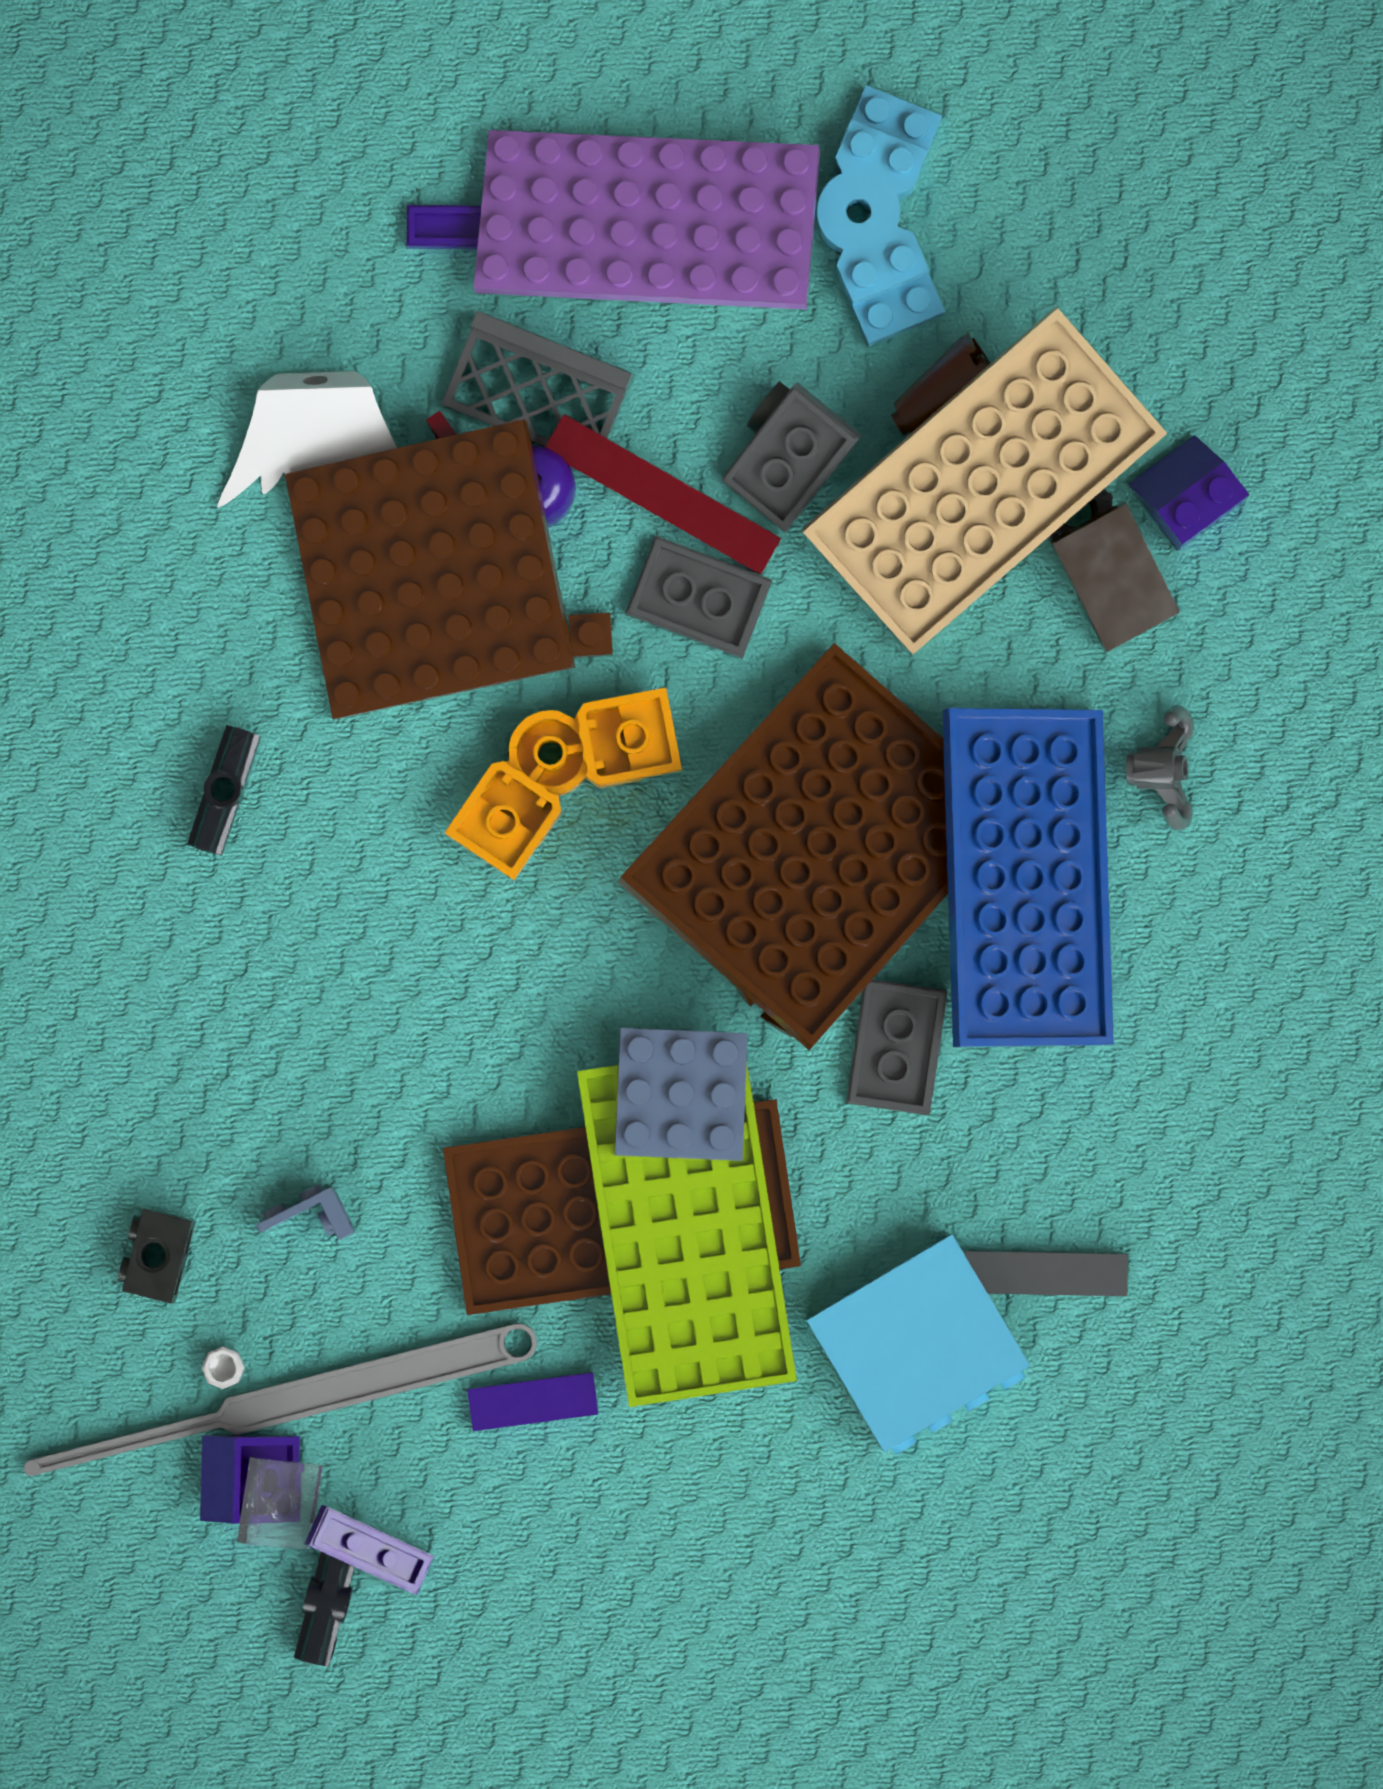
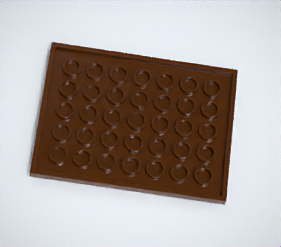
M834 643L623 873L617 882L810 1051L948 894L943 738Z

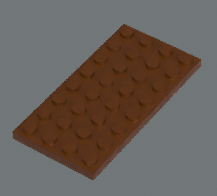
M777 1099L753 1102L779 1269L799 1267L801 1262ZM586 1127L443 1148L467 1315L611 1294Z

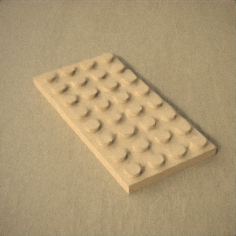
M1055 306L802 529V532L905 647L914 654L1162 439L1167 432L1059 308Z

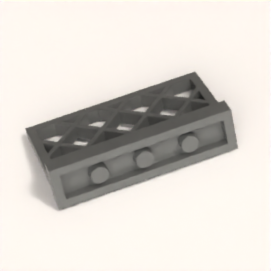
M476 312L471 324L472 329L442 405L493 426L522 419L526 420L530 430L531 441L545 447L551 436L543 437L538 435L530 418L553 409L559 423L562 417L557 406L579 397L589 419L581 424L585 426L591 424L593 431L608 439L625 394L629 390L635 374L483 312ZM478 338L493 344L500 361L478 370L472 356ZM501 348L516 354L505 358ZM525 357L532 360L539 377L517 386L507 363ZM469 362L473 373L463 376ZM539 363L555 370L543 374ZM503 366L511 389L489 397L481 374ZM562 372L571 376L577 392L555 401L546 379ZM475 377L485 400L471 406L455 401L454 398L460 383ZM578 379L593 386L582 390ZM541 381L550 404L528 413L519 390ZM599 388L614 393L615 397L609 411L593 417L584 394ZM514 393L523 416L506 422L498 418L492 402ZM487 404L491 415L479 411L477 408ZM606 418L600 432L596 421Z

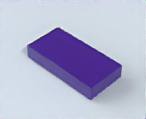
M407 205V249H477L481 206Z

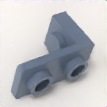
M322 1184L299 1194L302 1202L288 1209L284 1203H281L261 1213L264 1221L256 1225L259 1233H263L321 1204L324 1211L318 1213V1217L328 1236L335 1233L338 1240H343L357 1233L335 1188L330 1187L324 1190Z

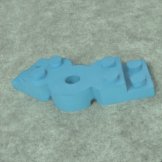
M866 85L835 157L834 165L839 175L829 181L820 194L816 211V224L825 244L834 251L841 253L836 266V273L869 347L945 315L944 307L931 280L930 270L914 233L898 227L900 218L899 200L912 194L943 116ZM859 205L867 209L870 217L863 223H855L848 218L847 210L852 206Z

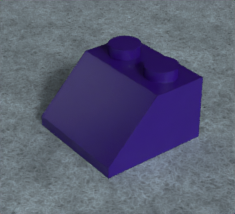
M1195 435L1128 484V487L1177 551L1244 503L1249 496V493L1227 464Z
M202 1436L200 1521L232 1524L298 1521L300 1436Z

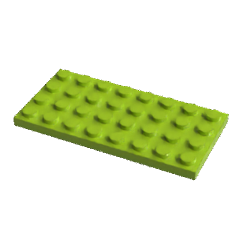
M747 1063L742 1161L615 1156L619 1065L577 1071L629 1407L797 1381Z

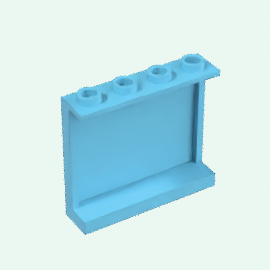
M953 1234L946 1236L806 1319L884 1453L890 1449L893 1450L895 1455L904 1451L917 1442L913 1435L927 1427L931 1433L943 1428L953 1421L950 1413L962 1406H965L968 1412L990 1399L986 1392L999 1384L1002 1385L1004 1390L1012 1387L1026 1378L1023 1370L1030 1367Z

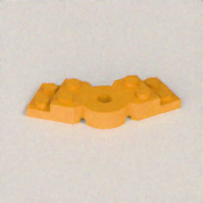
M660 688L583 703L575 718L554 710L541 711L528 716L516 727L510 738L509 761L496 762L490 765L444 833L515 881L537 847L539 848L561 816L562 810L559 796L572 792L585 779L598 788H605L682 771L667 689ZM547 743H555L563 750L562 758L556 764L548 765L539 759V751Z

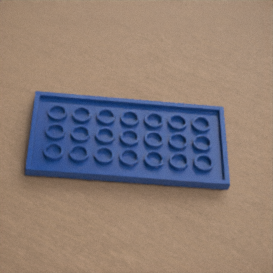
M947 708L942 710L953 1047L1114 1045L1103 710Z

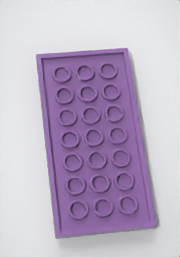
M489 130L474 277L475 293L807 310L820 159L819 145Z

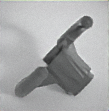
M1181 705L1171 707L1164 716L1166 725L1176 727L1156 747L1138 748L1137 752H1129L1126 760V776L1129 785H1137V789H1155L1167 803L1162 809L1167 824L1174 830H1184L1191 823L1192 806L1187 801L1181 786V780H1187L1188 759L1186 755H1182V752L1188 743V739L1193 735L1194 727L1189 711Z

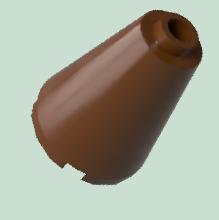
M969 332L961 336L894 402L897 411L892 413L891 416L903 435L909 432L912 433L991 363L974 337L971 338Z

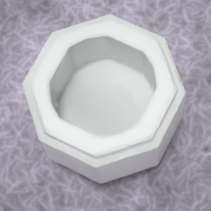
M225 1346L209 1352L202 1366L207 1383L221 1389L239 1383L245 1369L240 1353Z

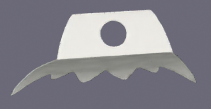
M356 371L276 374L268 379L257 391L253 415L242 449L217 507L219 508L234 499L259 476H261L262 493L266 494L279 481L282 473L287 474L396 449L397 447L382 417L369 382Z

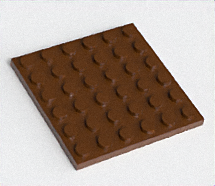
M517 420L285 474L333 719L348 718L576 668L526 420Z

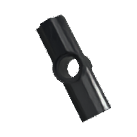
M226 725L211 773L204 783V794L190 833L188 846L219 856L223 855L238 807L244 799V788L261 736ZM222 780H230L235 785L233 797L224 802L216 800L213 794L215 785Z
M320 1552L315 1577H311L302 1610L305 1616L294 1658L303 1662L329 1667L337 1643L340 1623H344L353 1590V1586H350L355 1567Z

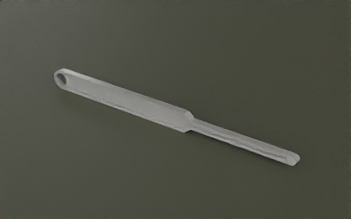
M512 1324L226 1398L220 1409L215 1413L32 1459L25 1463L24 1471L27 1475L34 1476L217 1428H223L238 1435L499 1368L529 1359L537 1348V1338L530 1327L524 1324ZM514 1329H522L531 1337V1348L523 1356H513L505 1348V1337Z

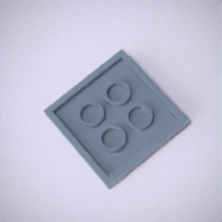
M620 1028L615 1156L742 1161L748 1033Z

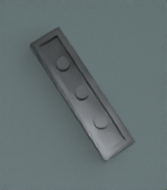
M963 1251L988 1294L1127 1296L1128 1254Z

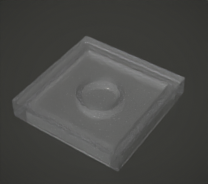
M250 1457L237 1542L247 1545L310 1550L311 1547L304 1543L316 1517L323 1465Z

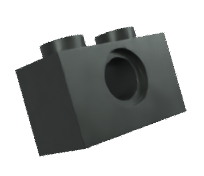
M148 1209L142 1210L141 1217L134 1215L128 1240L134 1241L131 1257H123L118 1274V1281L124 1282L122 1292L166 1303H176L196 1221ZM152 1243L160 1244L166 1252L164 1263L157 1268L149 1266L144 1258L146 1248Z

